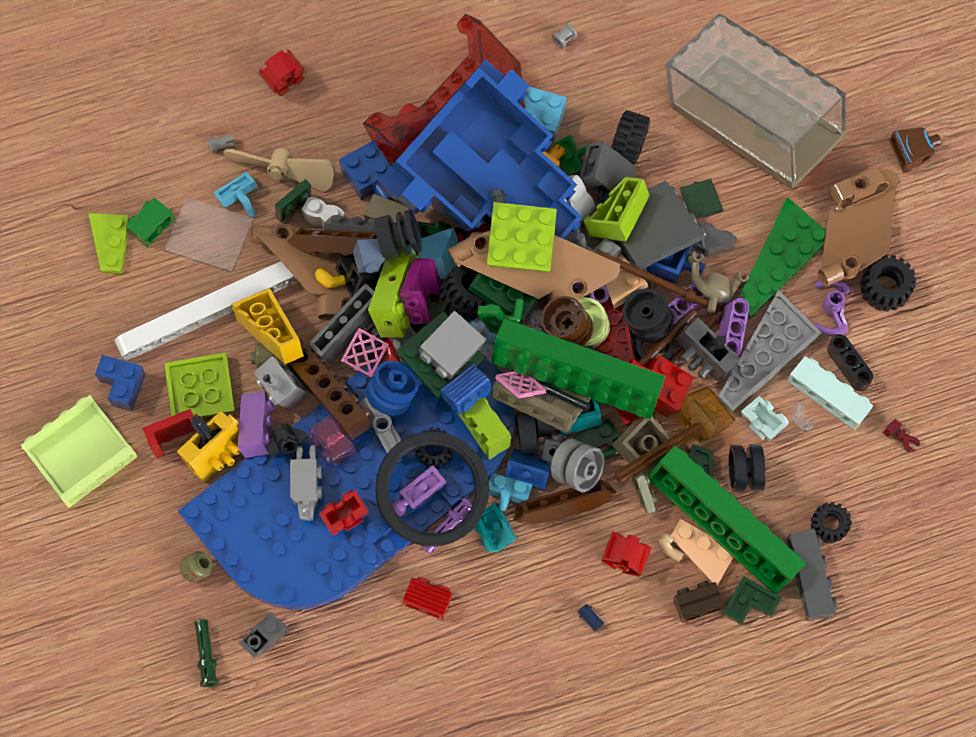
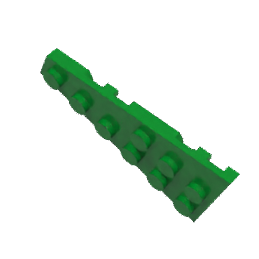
M788 197L755 262L749 279L739 295V298L745 299L749 304V319L824 247L826 230Z

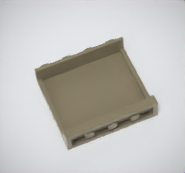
M498 380L493 385L494 399L568 433L583 411L548 393L519 399ZM547 383L555 388H558L556 385ZM558 388L587 403L591 399L586 396L578 395L577 393L569 391L567 389Z

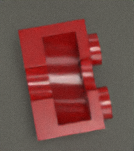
M356 490L344 493L341 496L343 499L337 504L331 502L323 508L324 511L319 513L332 535H337L343 529L348 531L363 521L362 517L369 514Z

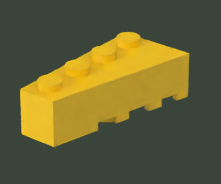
M270 288L232 303L236 320L282 363L287 364L304 356L299 338Z

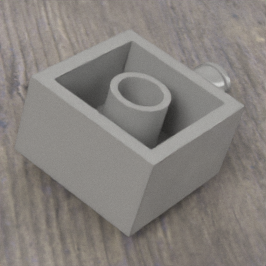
M273 356L253 372L257 377V384L262 389L266 388L270 393L268 395L269 399L275 405L279 404L282 408L286 407L292 410L310 395L309 391L290 367Z

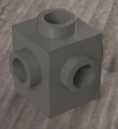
M552 434V436L542 441L540 453H543L542 460L548 461L547 463L550 465L552 464L556 450L567 440L564 435Z

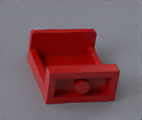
M191 409L143 427L149 447L157 459L165 456L161 444L195 431L191 423L194 416L198 417V414L193 415Z

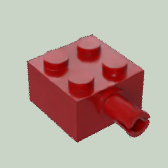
M660 355L651 360L646 367L634 358L631 359L629 363L666 376L654 410L665 417L678 412L694 377Z

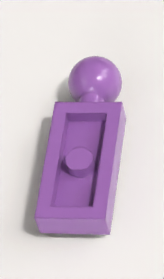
M431 466L400 491L403 499H396L391 502L398 516H402L406 512V506L408 505L414 510L447 482L436 468Z

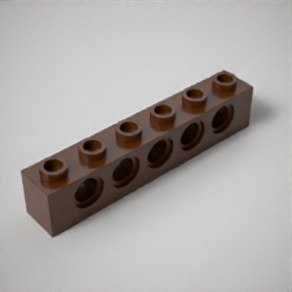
M299 338L304 356L287 363V365L351 441H353L372 426L369 417H371L370 413L364 406L359 407V401L353 393L349 395L346 392L348 388L342 380L337 381L335 379L337 376L330 367L326 369L324 366L326 363L319 354L317 356L313 354L315 351L308 344L309 342L304 343Z

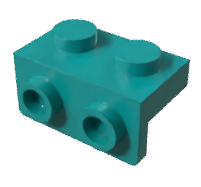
M494 502L485 509L480 521L474 527V530L482 538L481 543L483 547L489 552L498 553L518 539L503 511L499 509L497 502Z

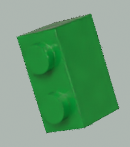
M154 197L143 205L142 210L137 215L129 219L126 226L129 233L148 248L175 218L172 211Z

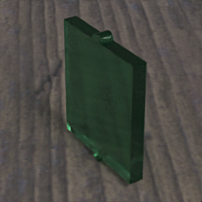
M711 179L701 182L694 181L693 184L680 187L689 214L693 213L695 218L708 217L709 214L723 210Z

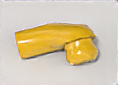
M322 268L317 269L315 272L316 280L325 288L345 285L343 275L333 277Z

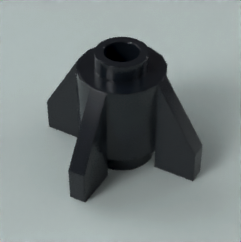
M285 423L279 424L272 430L267 452L270 457H273L281 451L285 454H290L292 460H296L294 451L297 449L298 442L301 444L309 440V437L303 430L291 427Z

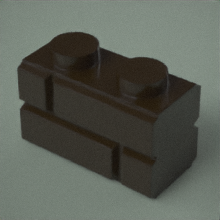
M709 580L698 583V588L689 590V587L677 591L673 601L682 623L723 610L725 605L716 582L709 583Z

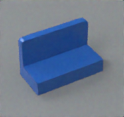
M514 449L508 461L505 477L532 484V487L545 490L551 465L547 463L548 461L542 460L540 456L530 453L520 454V450Z

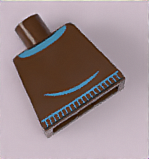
M920 127L894 131L889 142L903 173L929 161L935 153L934 147L941 145V138L938 134L928 136L926 129Z

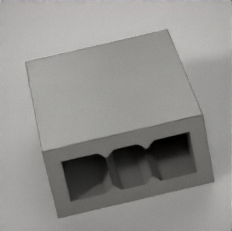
M454 311L420 346L418 352L420 353V358L425 363H431L436 368L435 371L439 376L451 380L484 345L486 338Z

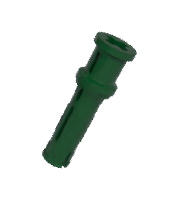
M196 620L194 625L200 659L197 668L200 669L201 675L199 684L200 687L216 686L220 682L216 677L215 667L217 662L212 656L208 620Z

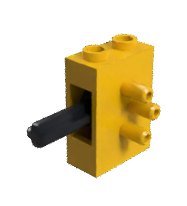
M222 411L207 424L201 416H194L191 425L197 433L177 451L191 472L203 483L209 480L217 471L222 470L225 464L228 466L233 465L234 459L232 457L241 452L238 448V422L230 414L226 416Z

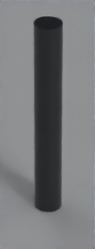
M535 378L539 384L547 389L546 393L584 411L589 410L590 403Z

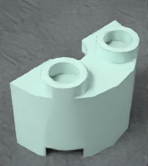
M760 396L741 411L742 417L747 418L751 422L749 428L759 438L764 439L766 437L767 441L774 438L789 424L783 414H775L773 412V405L768 400L764 401Z

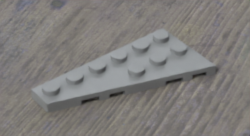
M779 290L736 365L738 367L731 373L717 398L731 413L738 409L822 334Z

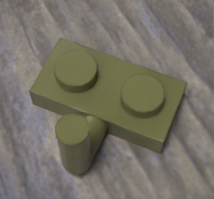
M640 471L631 477V485L636 489L641 507L649 515L656 512L654 506L656 498L648 488V485H650L649 474Z

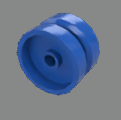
M397 361L383 362L376 368L367 386L366 396L368 402L374 409L390 416L400 415L406 412L419 389V379L404 363Z

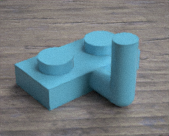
M247 172L213 192L215 198L224 208L239 199L249 217L256 215L246 194L258 186Z
M494 473L491 475L489 495L500 498L499 509L501 511L507 509L509 501L520 503L529 499L532 484Z

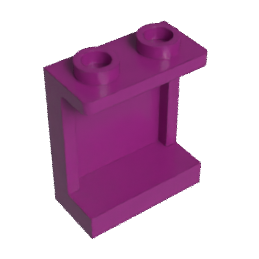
M414 258L401 289L400 296L411 324H429L431 322L426 304L430 294H440L439 289L442 283L433 258Z

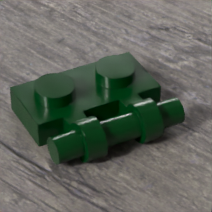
M610 418L603 421L600 426L589 428L573 436V439L598 449L607 445L608 449L602 452L604 460L620 455L612 445L613 441L617 440L620 435Z

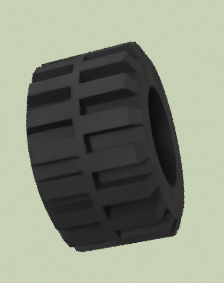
M626 110L619 121L611 148L633 165L638 161L650 125V117Z
M885 255L866 268L860 285H862L860 290L861 293H865L863 298L864 300H869L868 304L871 307L874 304L877 306V310L884 308V311H889L892 308L894 311L899 306H904L916 286V277H913L915 274L914 269L910 270L911 265L909 263L905 264L903 258L900 257L898 260L895 255H892L890 258H888V255ZM887 276L892 278L897 283L898 289L887 290L883 288L878 282V277Z
M456 265V267L451 269L440 285L439 293L441 295L439 297L440 300L444 301V307H447L451 314L455 311L464 320L469 318L474 320L480 317L478 315L479 306H487L489 303L468 290L479 272L464 265L460 267Z

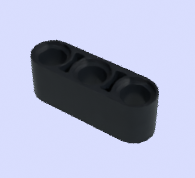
M834 335L827 346L829 356L852 388L856 391H865L873 380L872 371L845 335ZM838 343L843 349H837L833 344ZM845 360H851L854 366L848 365ZM857 377H864L866 382H860Z

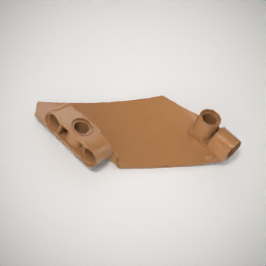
M874 167L840 181L829 189L838 207L829 212L821 269L817 272V276L824 286H829L843 279L854 278L860 270L889 253L897 173L888 169L881 170L880 167Z
M280 224L277 227L252 225L251 243L265 244L293 274L307 293L318 297V318L330 321L351 299V296L345 285L325 288L316 280L315 272L317 269L322 268L333 277L339 276L335 268L339 257L344 255H341V253L326 255L319 252L317 256L296 249L287 241L298 230L291 229L286 224ZM278 234H283L286 239L280 238Z
M480 231L473 232L469 238L448 249L451 258L458 267L464 265L538 299L547 295L550 301L560 296H569L579 300L618 278L620 269L619 263L554 235L550 273L487 266L490 231L483 233ZM479 237H483V245L480 247H476V239H478ZM576 282H580V288L577 291H573V285Z

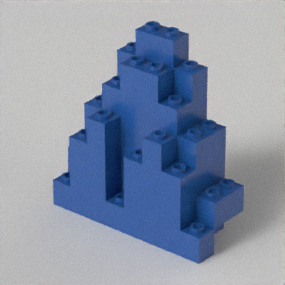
M487 60L479 66L376 183L394 200L397 198L407 208L411 209L415 215L418 212L423 213L432 206L443 217L448 216L465 232L478 229L484 221L491 227L493 201L489 195H491L492 190L503 189V192H506L504 195L506 204L557 209L554 235L568 240L566 235L570 231L573 233L581 225L579 220L582 216L564 200L568 201L575 194L574 188L577 184L542 153L552 144L550 139L554 135L519 104L529 94L526 90L530 85L512 69L504 76Z

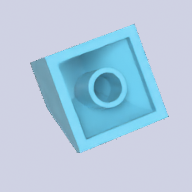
M454 227L424 237L421 240L422 252H418L419 257L434 259L440 279L446 278L451 269L456 267L448 252L449 248L459 243Z

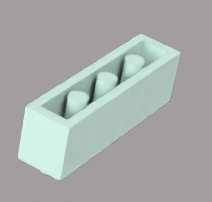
M806 356L793 370L787 380L853 430L857 429L873 407L868 398L855 393L850 385L840 382L832 372L825 371L819 366L817 361Z

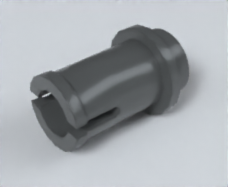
M503 189L491 191L489 196L492 197L493 204L494 202L505 203L504 195L506 192L504 193Z

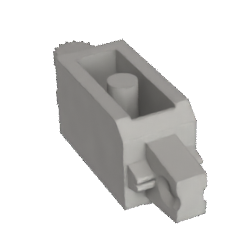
M310 445V459H303L302 446H297V459L290 460V498L292 503L298 507L301 521L314 519L315 506H318V499H322V486H318V479L322 478V466H318L315 445Z

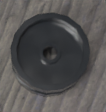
M653 289L638 290L631 294L624 303L623 318L633 336L638 340L649 343L659 341L667 336L672 329L674 322L673 313L669 308L667 300L660 292Z
M749 444L746 452L742 445H730L728 468L732 491L744 492L747 483L752 491H763L766 481V469L762 445Z

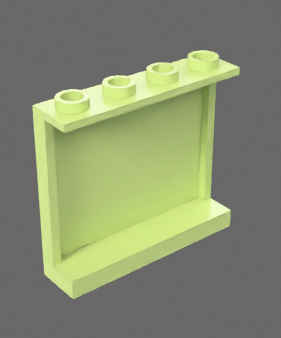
M91 395L79 399L74 407L63 411L59 418L45 424L41 431L27 437L21 445L68 508L137 458L134 450L124 440Z

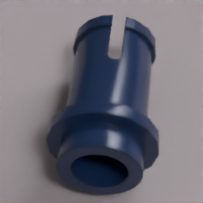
M585 604L578 611L579 618H583L595 632L604 622L592 610V606Z

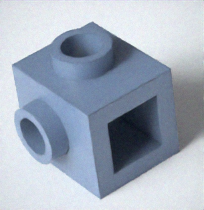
M378 239L357 240L353 254L358 273L378 272L381 264L384 263Z

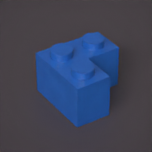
M102 355L95 375L100 382L112 385L108 400L114 407L133 411L146 375L142 365Z

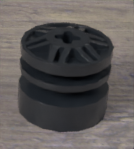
M411 209L405 210L404 216L401 212H397L396 223H394L390 215L375 218L376 235L385 260L401 257V247H403L407 255L412 254V248L415 253L422 252L420 227Z

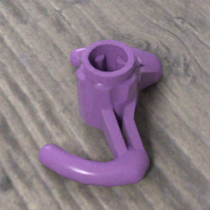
M840 280L829 285L838 287V290L827 293L822 304L823 311L827 315L832 316L837 328H828L819 323H814L822 334L829 336L843 335L848 331V324L843 313L845 295L849 293L850 287L847 282ZM820 281L815 282L816 288L825 287Z

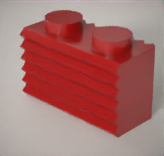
M423 577L411 578L402 600L403 605L443 620L453 597L452 593L449 592L450 589L440 584L437 587L430 585V581Z

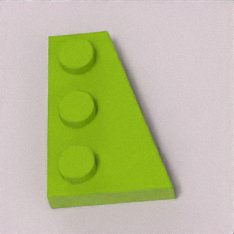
M88 213L101 272L122 274L128 236L126 225L130 219L129 216Z

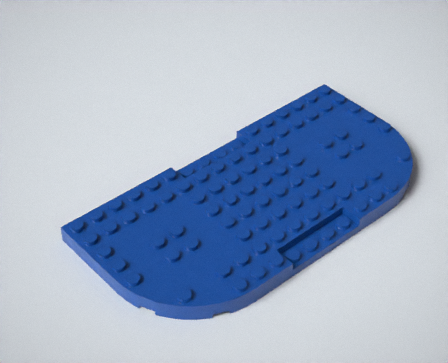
M481 353L485 360L477 368L488 377L491 384V390L485 398L488 401V405L495 411L500 421L511 434V447L515 427V411L513 407L493 398V385L497 381L496 375L501 373L491 363L490 359L484 353ZM374 362L370 363L371 370L374 367ZM367 365L362 368L365 372H369ZM358 371L346 381V387L348 388L346 392L349 395L353 393L359 401L358 405L361 408L360 402L367 397L366 389L372 377L370 378ZM423 384L419 385V389L406 412L400 415H388L401 441L409 436L422 433L424 429L428 431L430 427H433V430H436V427L440 428V431L444 429L447 431V434L461 439L478 454L485 466L488 479L499 470L510 450L509 447L488 460L458 413L442 397L437 400ZM321 404L291 426L305 431L309 437V440L301 444L298 442L297 445L303 448V459H310V445H315L316 460L318 466H322V478L318 479V486H322V499H318V506H315L313 520L301 521L298 507L292 503L290 498V460L292 458L290 454H285L281 451L273 457L267 454L244 459L178 510L181 517L239 588L255 599L277 608L302 610L334 602L356 588L412 543L400 537L387 525L377 506L375 495L376 476L381 462L387 453L376 436L373 427L371 426L351 441ZM381 423L377 428L383 430L387 428L388 424ZM429 445L426 446V451L431 455H437L442 451L443 447ZM297 449L294 451V454H295L296 458H297ZM415 449L404 454L396 463L389 481L391 502L396 499H403L400 491L431 467H425L424 463L421 464L419 462ZM454 452L452 453V458L449 459V463H444L441 468L435 466L447 483L414 510L410 505L406 506V512L399 516L410 527L422 532L427 531L448 514L450 510L458 506L463 497L468 498L475 492L474 479L468 465ZM356 490L369 514L362 517L363 521L348 531L343 529L337 535H332L319 513L324 511L323 508L327 504L341 502L343 500L341 496L344 493Z

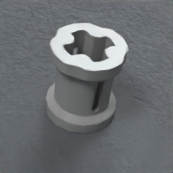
M566 23L561 31L554 33L551 37L556 46L563 49L568 41L577 37V32L572 25Z

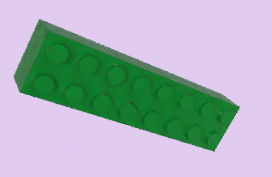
M507 319L503 320L498 331L491 357V363L497 366L514 370L519 374L528 375L539 381L556 385L558 388L567 389L578 395L595 399L600 403L609 404L620 410H625L650 420L666 376Z
M676 445L648 475L649 481L771 592L778 593L806 564L798 553L793 552L781 538L769 530L766 524L753 516L748 508L743 507L731 493H728L720 486L716 479L711 478L699 464L692 461L686 452L679 449Z

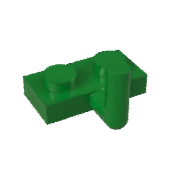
M572 135L553 143L554 145H560L558 149L563 147L565 153L559 159L564 173L570 176L580 175L583 165L581 156L586 153L588 144L578 148Z
M515 300L513 315H504L500 306L494 304L479 306L478 315L489 333H498L504 319L515 323L521 322L524 300Z

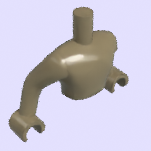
M693 251L687 258L689 263L692 264L693 282L699 292L709 299L707 311L714 313L717 302L729 303L739 284L747 281L749 275L745 274L741 278V271H738L733 275V282L730 286V279L719 273H710L708 279L704 281L699 272V262L703 260L704 255L700 254L696 258V251Z

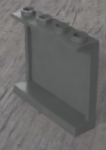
M665 180L648 188L650 196L627 241L615 240L631 265L647 271V266L697 242L703 248L706 247L705 238L707 236L703 227L697 225L693 213L689 214L684 200H679L676 189L673 186L670 187Z

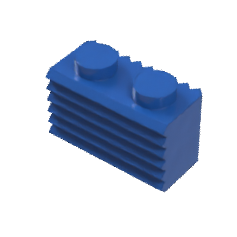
M472 364L440 391L442 398L458 414H461L464 411L470 410L475 401L486 397L491 390V384L488 377Z

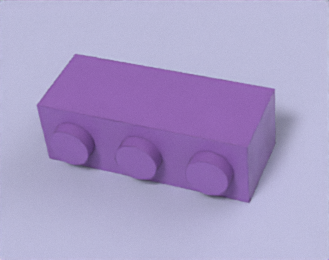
M266 391L241 395L238 448L245 458L268 454L267 447L271 438V428H273L272 411H274V403L269 399Z

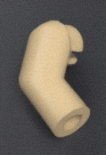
M664 533L663 537L659 539V544L667 556L679 563L685 554L671 545V542L674 540L673 537Z

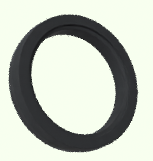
M440 432L418 433L397 443L381 462L375 482L377 506L387 525L405 540L423 546L447 545L466 536L474 529L483 516L489 498L487 471L478 454L461 439ZM421 446H440L453 451L465 461L474 479L475 495L469 513L457 526L445 532L427 533L410 527L397 515L390 500L389 481L396 463L404 454Z

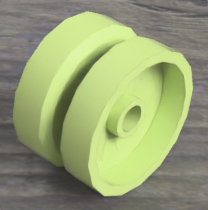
M583 297L577 301L581 303L590 315L594 327L590 340L583 347H596L605 341L608 336L610 321L605 309L598 301Z

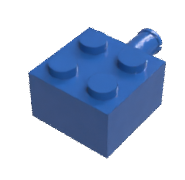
M374 140L339 159L342 173L360 200L376 193L378 196L392 201L393 198L376 184L391 166Z
M692 245L647 266V271L676 284L681 271L685 269L692 272V264L687 259ZM699 262L700 276H702L706 266L705 263Z

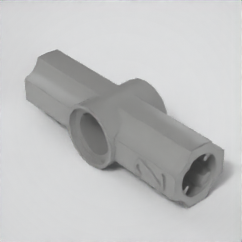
M366 397L360 402V405L364 406L370 413L371 417H369L374 432L386 453H388L401 439L392 425L391 418L374 409ZM381 423L388 424L387 428L383 430L377 427Z

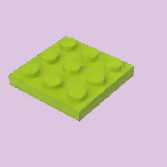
M494 202L487 266L550 273L557 209Z
M226 352L164 363L171 416L191 409L193 415L198 414L203 419L215 417L220 411L225 415L236 413Z

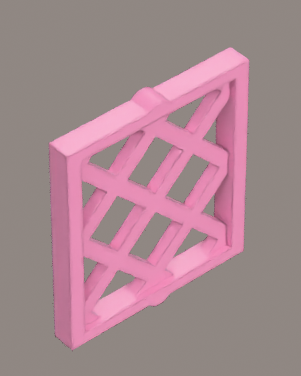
M358 328L341 362L371 378L389 344L378 339L375 335H371ZM361 334L369 336L370 339L363 341ZM358 336L360 342L354 343L355 339ZM374 341H378L382 346L375 348ZM371 342L373 349L366 351L364 343ZM361 345L363 352L356 354L354 346ZM350 349H352L353 355L347 356ZM383 349L378 358L377 350ZM374 352L376 359L369 361L367 353ZM364 354L366 362L359 364L357 356ZM354 357L356 365L349 363L347 359ZM376 362L371 370L370 363ZM367 364L369 372L360 369V366Z
M516 371L496 375V379L519 399L543 394L547 390L534 378L525 374H519Z

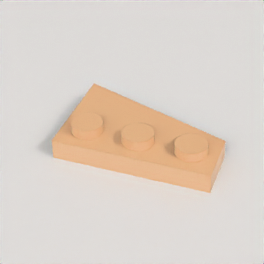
M621 254L617 257L618 259L629 263ZM619 269L618 278L606 284L614 309L625 303L631 294L638 290L646 289L648 287L647 282L638 276Z
M680 519L671 534L674 539L673 543L697 566V569L711 583L716 582L718 586L733 557L707 533Z

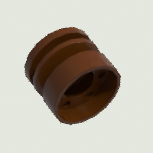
M569 296L556 297L549 301L543 309L541 324L547 334L580 346H584L590 340L594 331L593 321L581 303L575 298Z

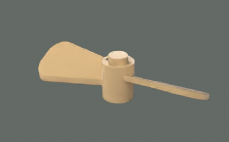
M233 149L224 150V156L229 160L268 167V175L275 180H282L288 177L301 183L306 179L312 188L322 192L328 191L333 184L335 167L329 160L292 159L291 153L285 149L274 150L271 160Z

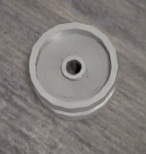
M573 438L567 439L558 447L553 456L551 464L552 477L559 483L580 492H587L596 485L601 477L604 468V455L598 448Z

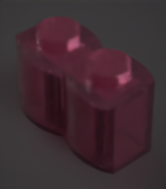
M331 414L310 428L311 435L309 438L315 446L319 445L323 449L321 454L327 463L332 462L335 466L356 452L354 445Z

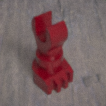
M895 418L882 433L887 437L895 434V438L901 440L907 452H914L915 450L910 447L909 442H913L918 447L920 441L918 438L906 434L907 431L905 429H900L899 427L902 424Z

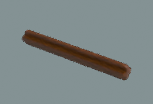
M694 423L614 473L616 480L624 482L666 456L675 445L679 448L702 434L703 428L701 424Z

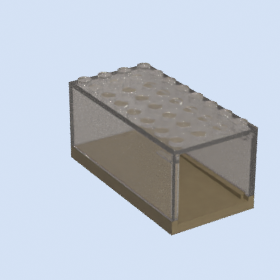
M720 13L666 63L671 108L791 189L845 138L846 93Z

